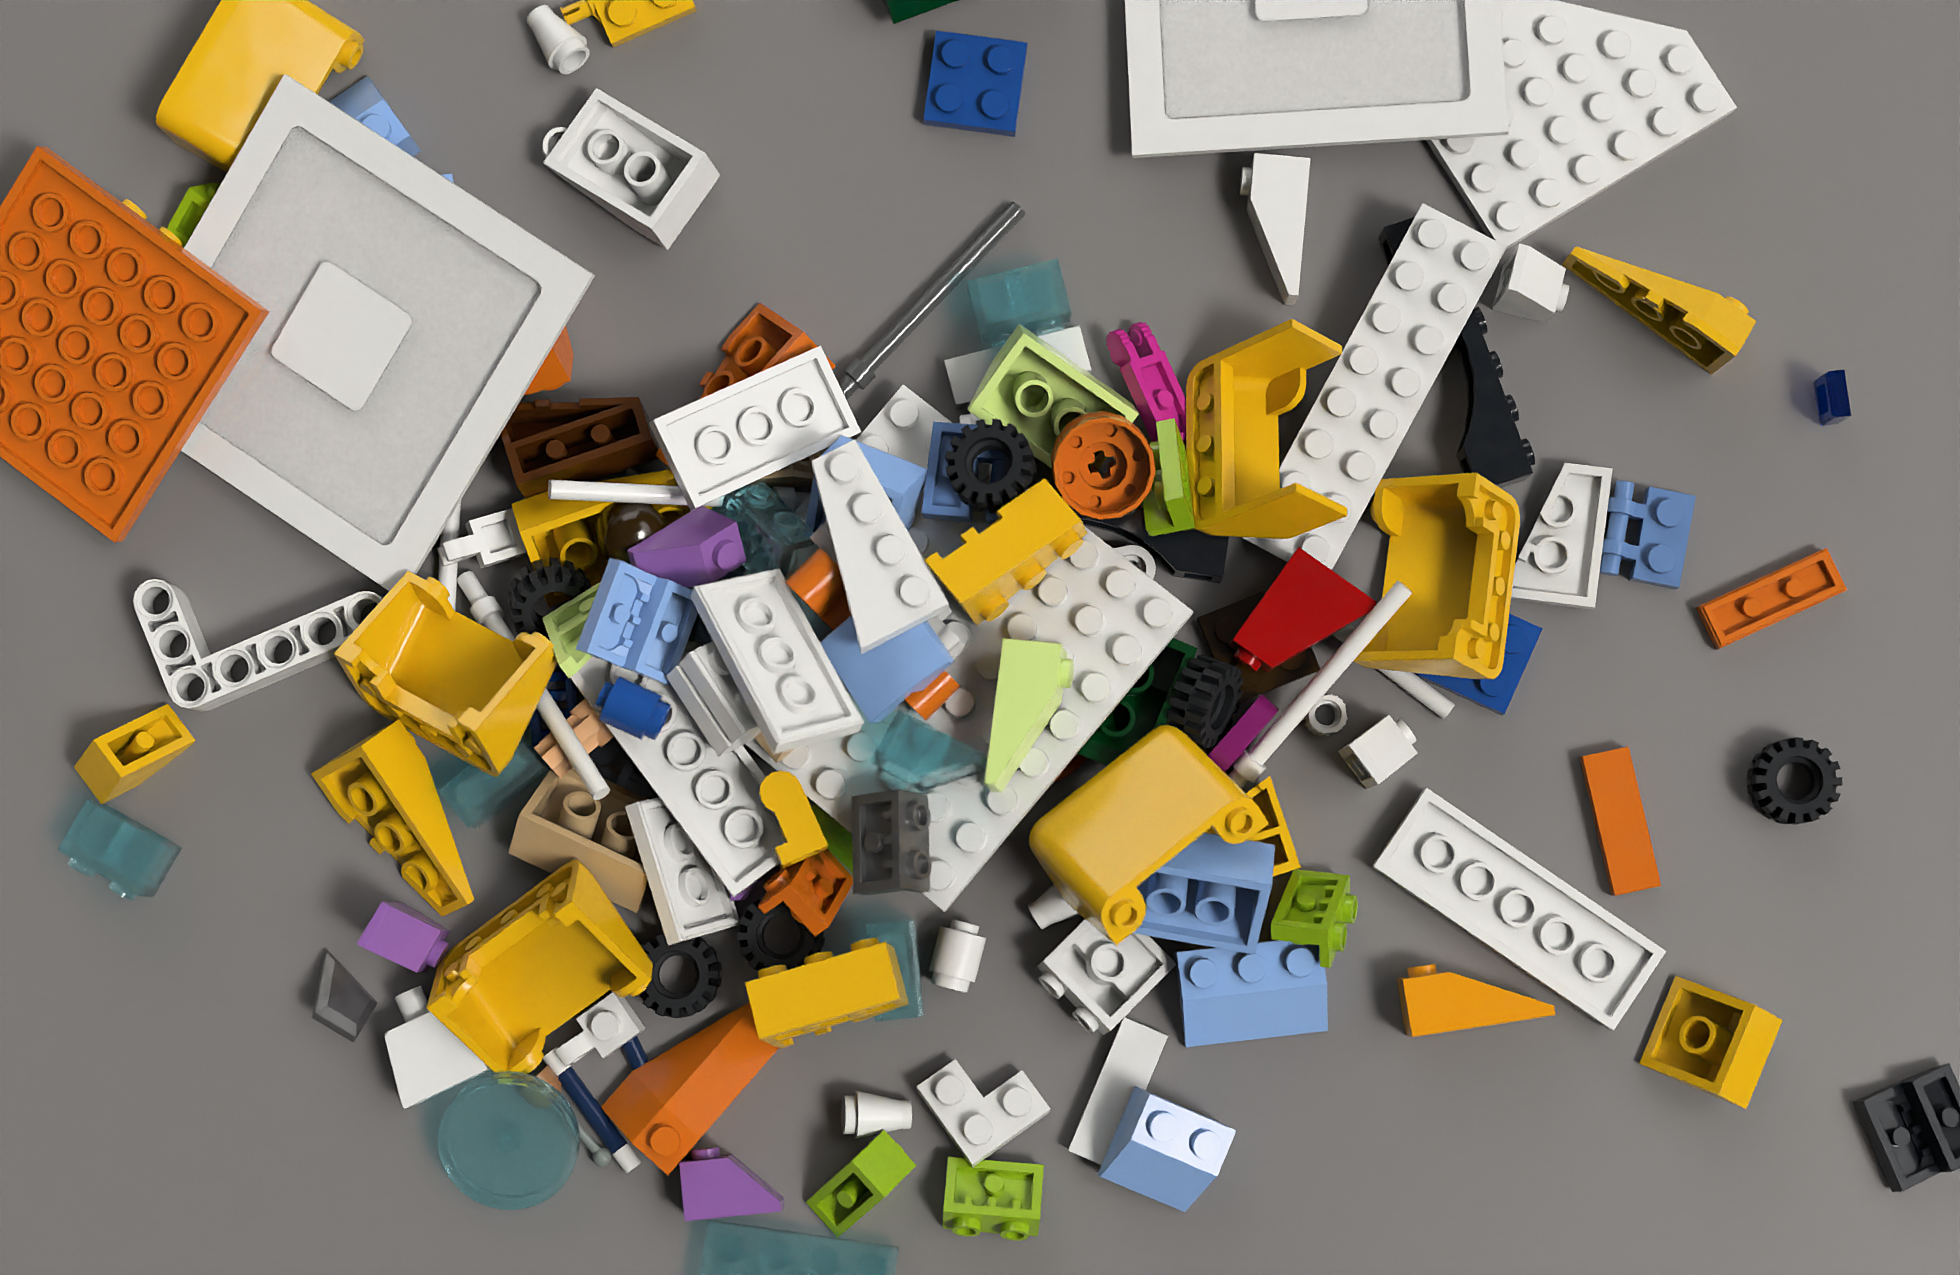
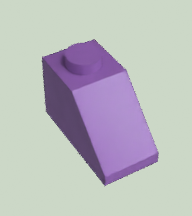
M704 506L694 509L627 550L632 566L656 577L671 580L686 588L713 583L747 562L737 522Z
M382 901L357 944L414 972H427L430 966L434 969L437 968L446 955L450 944L445 940L450 930L403 902Z
M719 1147L692 1149L691 1158L679 1162L684 1221L781 1212L785 1207L784 1197L733 1154L720 1155Z

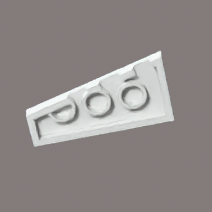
M854 439L812 460L813 473L833 542L861 654L948 610L949 603L856 440Z

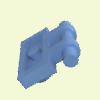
M933 422L921 512L925 519L972 522L973 507L970 503L966 505L953 489L946 473L945 467L948 466L945 457L947 451L952 452L953 448L950 442L953 437L956 436L960 439L963 436L961 431L963 427L968 425L970 430L977 428V425ZM987 450L976 458L973 465V473L977 478L979 463L992 464L990 483L1006 475L1009 469V458L1001 451ZM987 509L985 522L991 525L999 517L996 513H989Z
M1617 480L1613 498H1609L1607 514L1610 517L1606 539L1603 540L1602 561L1599 573L1618 576L1620 562L1624 560L1632 562L1630 581L1670 589L1679 588L1696 496L1648 487L1645 489L1643 504L1632 501L1635 484ZM1628 519L1640 521L1635 545L1624 542Z

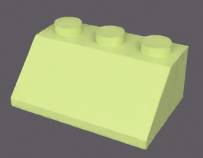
M1018 324L991 362L967 408L969 412L979 419H984L988 425H992V419L1001 420L1003 426H1007L1008 423L1014 425L1018 433L1022 432L1026 437L1034 457L1052 468L1051 454L1056 437L1068 422L1084 413L1107 411L1124 416L1131 423L1139 415L1130 401L1020 324ZM1102 450L1094 453L1095 461L1088 464V468L1096 467L1099 469L1107 458Z

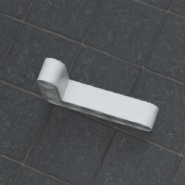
M147 580L139 585L135 591L133 603L169 696L180 707L204 712L334 658L335 651L361 624L363 609L371 603L378 604L383 597L369 591L357 592L214 654H210L189 599L179 587L163 580ZM166 591L170 599L169 606L164 612L156 615L153 609L154 599L158 594ZM333 621L336 625V636L329 644L321 645L318 641V630L324 623ZM184 634L187 640L186 650L182 655L174 658L170 651L171 642L176 636ZM289 640L292 644V655L286 662L278 664L274 656L275 648L280 642ZM245 658L249 667L248 674L243 680L235 683L231 677V668L237 660ZM201 677L205 686L204 693L197 700L191 701L187 693L188 685L193 679Z

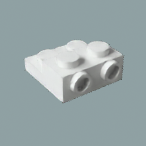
M1084 919L1037 968L1043 973L1039 977L1042 986L1057 999L1063 994L1077 1008L1072 1013L1073 1017L1086 1031L1093 1034L1098 1029L1105 1035L1164 978L1176 963L1150 936L1132 933L1116 946Z

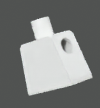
M421 986L395 997L405 1023L385 1033V1041L400 1101L404 1109L422 1103L491 1070L426 1008L428 1000Z

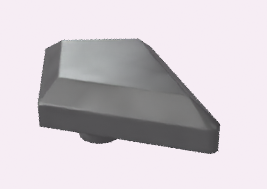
M328 952L322 959L312 1018L354 1043L378 1002L333 954Z

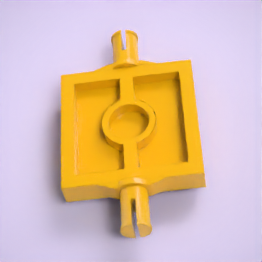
M579 0L560 8L566 23L569 25L593 15L604 27L613 48L697 11L693 0Z

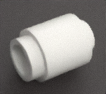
M953 919L950 928L940 926L929 970L933 971L930 983L961 992H968L970 981L975 982L986 942V938L977 936L980 926Z

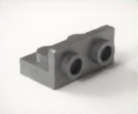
M896 789L852 796L853 894L866 896L897 891L929 892L932 869L929 857V825L931 815L926 795Z

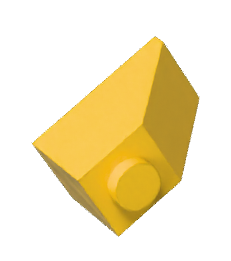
M166 704L94 739L74 768L102 805L142 784L193 745L196 740L170 705Z

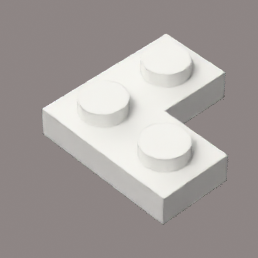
M955 1059L916 1087L919 1095L972 1168L1050 1113V1107L1023 1070L983 1097Z

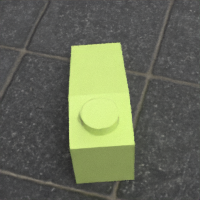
M1003 638L984 782L992 792L1002 793L1061 704L1063 688H1071L1074 661L1073 659H1067L1068 654L1060 643Z

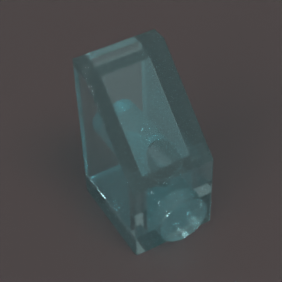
M898 710L870 762L882 771L878 779L895 789L906 790L909 785L923 792L986 772L988 758L983 753Z

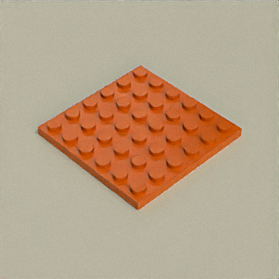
M37 146L0 206V457L114 543L122 542L270 311L46 146Z

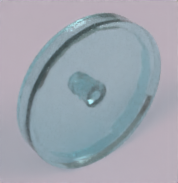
M520 1072L491 1073L467 1084L450 1102L438 1132L440 1160L453 1184L472 1200L488 1207L503 1210H519L533 1207L555 1195L569 1179L580 1149L579 1125L568 1101L558 1090L544 1080Z

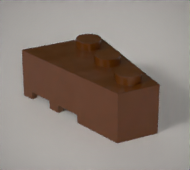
M639 397L579 398V402H551L550 399L535 400V403H519L501 432L516 485L525 498L548 491L549 480L592 482L627 470L629 467L633 468L658 459L655 454L659 447L649 425V416Z

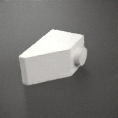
M1519 243L1502 267L1492 310L1547 323L1555 314V311L1562 312L1569 292V285L1563 284L1566 268L1532 247Z
M1390 715L1382 718L1338 751L1365 789L1378 785L1418 754L1412 746L1417 740L1410 728L1400 718L1394 722Z

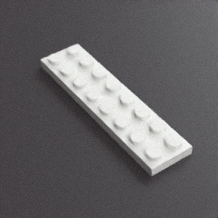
M1422 203L1279 468L1280 489L1296 482L1347 507V516L1290 539L1242 537L1243 539L1286 562L1296 549L1300 547L1332 570L1507 246Z

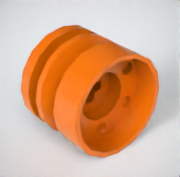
M1107 411L1084 413L1068 422L1056 437L1051 454L1053 478L1064 501L1080 514L1100 520L1122 517L1138 508L1150 493L1156 473L1154 453L1139 428L1124 416ZM1101 450L1106 457L1114 456V460L1107 464L1108 472L1100 474L1096 467L1088 468V464L1095 461L1094 453Z

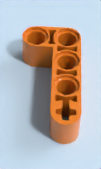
M819 547L785 583L834 631L852 615L838 564ZM944 670L924 690L912 692L905 701L927 721L956 692L960 685Z

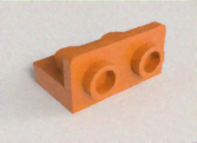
M826 849L786 868H781L772 875L763 886L767 892L759 903L758 908L766 914L775 906L784 902L789 907L793 917L801 924H804L814 936H817L830 926L853 885V877L832 853Z

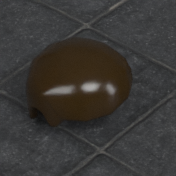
M614 502L604 509L596 521V540L607 561L612 558L631 565L627 550L665 528L669 523L651 504Z

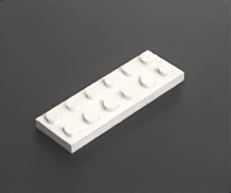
M592 656L570 679L599 718L602 711L594 708L597 698L607 681L615 684L619 677L661 695V701L671 705L667 719L655 741L645 736L640 740L608 724H605V726L733 897L737 896L779 864L774 850L775 847L785 843L774 816L767 813L760 805V786L766 776L743 746L718 757L672 685H665Z
M1428 788L1423 789L1371 866L1612 1031H1614L1666 953L1657 944Z

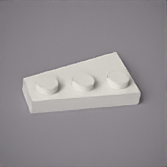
M1572 463L1564 464L1515 563L1511 600L1594 610L1613 468Z

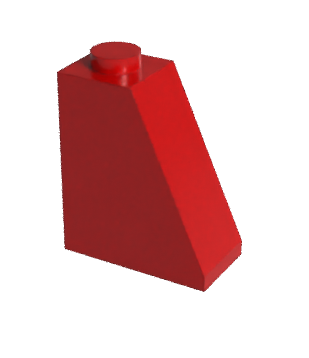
M1298 547L1228 646L1236 651L1233 658L1241 665L1255 673L1259 668L1267 673L1363 618L1372 611L1377 602Z

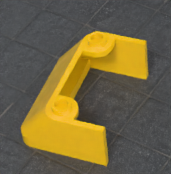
M1290 319L1207 357L1193 367L1186 382V455L1195 524L1194 529L1211 536L1290 539L1347 516V507L1296 482L1280 489L1278 416L1295 408L1303 399L1306 390V370L1341 355L1342 345L1298 321Z

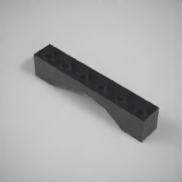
M1415 217L1385 226L1378 237L1388 266ZM1476 307L1473 309L1454 344L1460 355L1466 378L1468 406L1464 433L1456 455L1463 474L1478 473L1496 486L1503 488L1526 480L1533 473L1531 466L1535 465V456L1529 441L1526 438H1520L1515 422L1519 421L1516 403L1510 394L1506 396L1499 380V378L1503 377L1502 365L1495 351L1489 352L1483 336L1487 334L1486 321L1481 309Z
M1055 488V491L1062 497L1058 488ZM1070 506L1082 520L1084 526L1113 532L1136 543L1158 559L1174 577L1219 584L1223 578L1229 536H1211L1194 528L1149 536L1145 526L1144 508L1138 507L1122 517L1100 520L1082 515Z

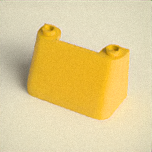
M221 0L163 97L157 110L156 124L178 146L228 173L284 74L289 75L318 94L332 70L342 73L347 68L353 69L358 64L363 54L364 47L362 44L364 38L359 32L309 0Z
M1478 473L1381 479L1375 490V496L1371 501L1370 513L1378 527L1390 535L1382 598L1397 581H1400L1410 589L1412 594L1353 662L1365 668L1468 679H1495L1499 676L1504 662L1520 528V513L1516 500L1512 495Z
M407 571L335 651L334 655L360 697L376 712L393 722L400 719L407 730L486 774L498 777L512 760L557 665V659L552 648L554 645L538 632H533L531 635L520 632L514 641L503 637L454 611L447 599L450 596L449 591L438 580L432 577H428L425 580Z
M1163 725L1145 735L1041 817L1032 827L1029 834V845L1066 903L1117 946L1142 924L1146 915L1144 898L1137 889L1139 884L1211 827L1225 842L1239 844L1252 838L1269 823L1259 806L1184 732L1176 727Z
M574 859L564 864L464 938L444 956L436 970L426 1008L496 1075L507 1083L520 1073L525 1075L533 1071L544 1057L542 1049L546 1036L611 990L617 997L622 998L627 995L634 997L644 991L651 982L653 965L596 878L579 860Z

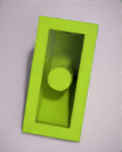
M883 1130L814 1193L806 1203L838 1238L884 1199L917 1165L904 1152L903 1148Z

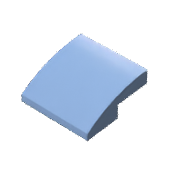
M610 558L576 650L671 686L666 676L679 665L698 614L690 598L693 590L671 580L656 577L621 560Z
M850 616L821 642L836 673L869 723L882 721L912 692L924 690L954 662L928 621L861 654L853 618Z

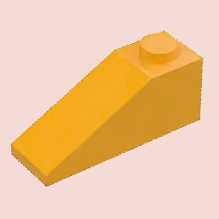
M1436 964L1408 967L1409 977L1396 978L1405 1035L1410 1037L1555 1015L1554 1005L1452 972H1437Z

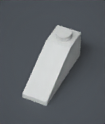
M1254 153L1250 167H1242L1239 194L1248 196L1246 210L1284 305L1294 306L1299 294L1310 158Z

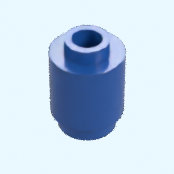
M619 677L615 684L608 681L604 684L594 708L602 711L599 721L640 740L645 736L655 741L667 719L671 705L661 701V695Z

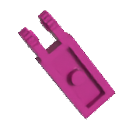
M1138 322L1132 324L1128 328L1129 332L1127 333L1121 329L1109 332L1107 339H1105L1107 341V350L1110 351L1109 355L1113 363L1121 367L1119 368L1152 442L1158 441L1156 422L1175 418L1183 443L1186 444V398L1164 350L1161 351L1155 336L1151 333L1152 330H1150L1149 325L1147 326L1146 322Z

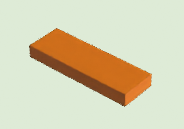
M1825 548L1696 607V610L1715 649L1718 650L1845 592L1847 588L1828 549Z
M1629 746L1579 757L1611 896L1661 886Z

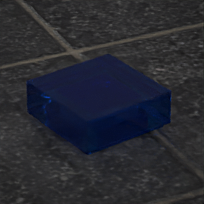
M1844 369L1828 371L1813 382L1819 423L1822 426L1839 424L1852 416Z

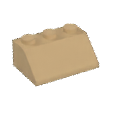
M574 768L561 779L550 769L520 812L508 853L550 873H554L569 861L577 859L593 874L611 902L638 913L651 889L625 807L649 799L604 779L610 788V792L604 798L594 800Z

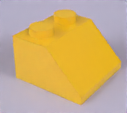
M1675 976L1639 1064L1701 1092L1747 1109L1783 1020L1755 1004Z

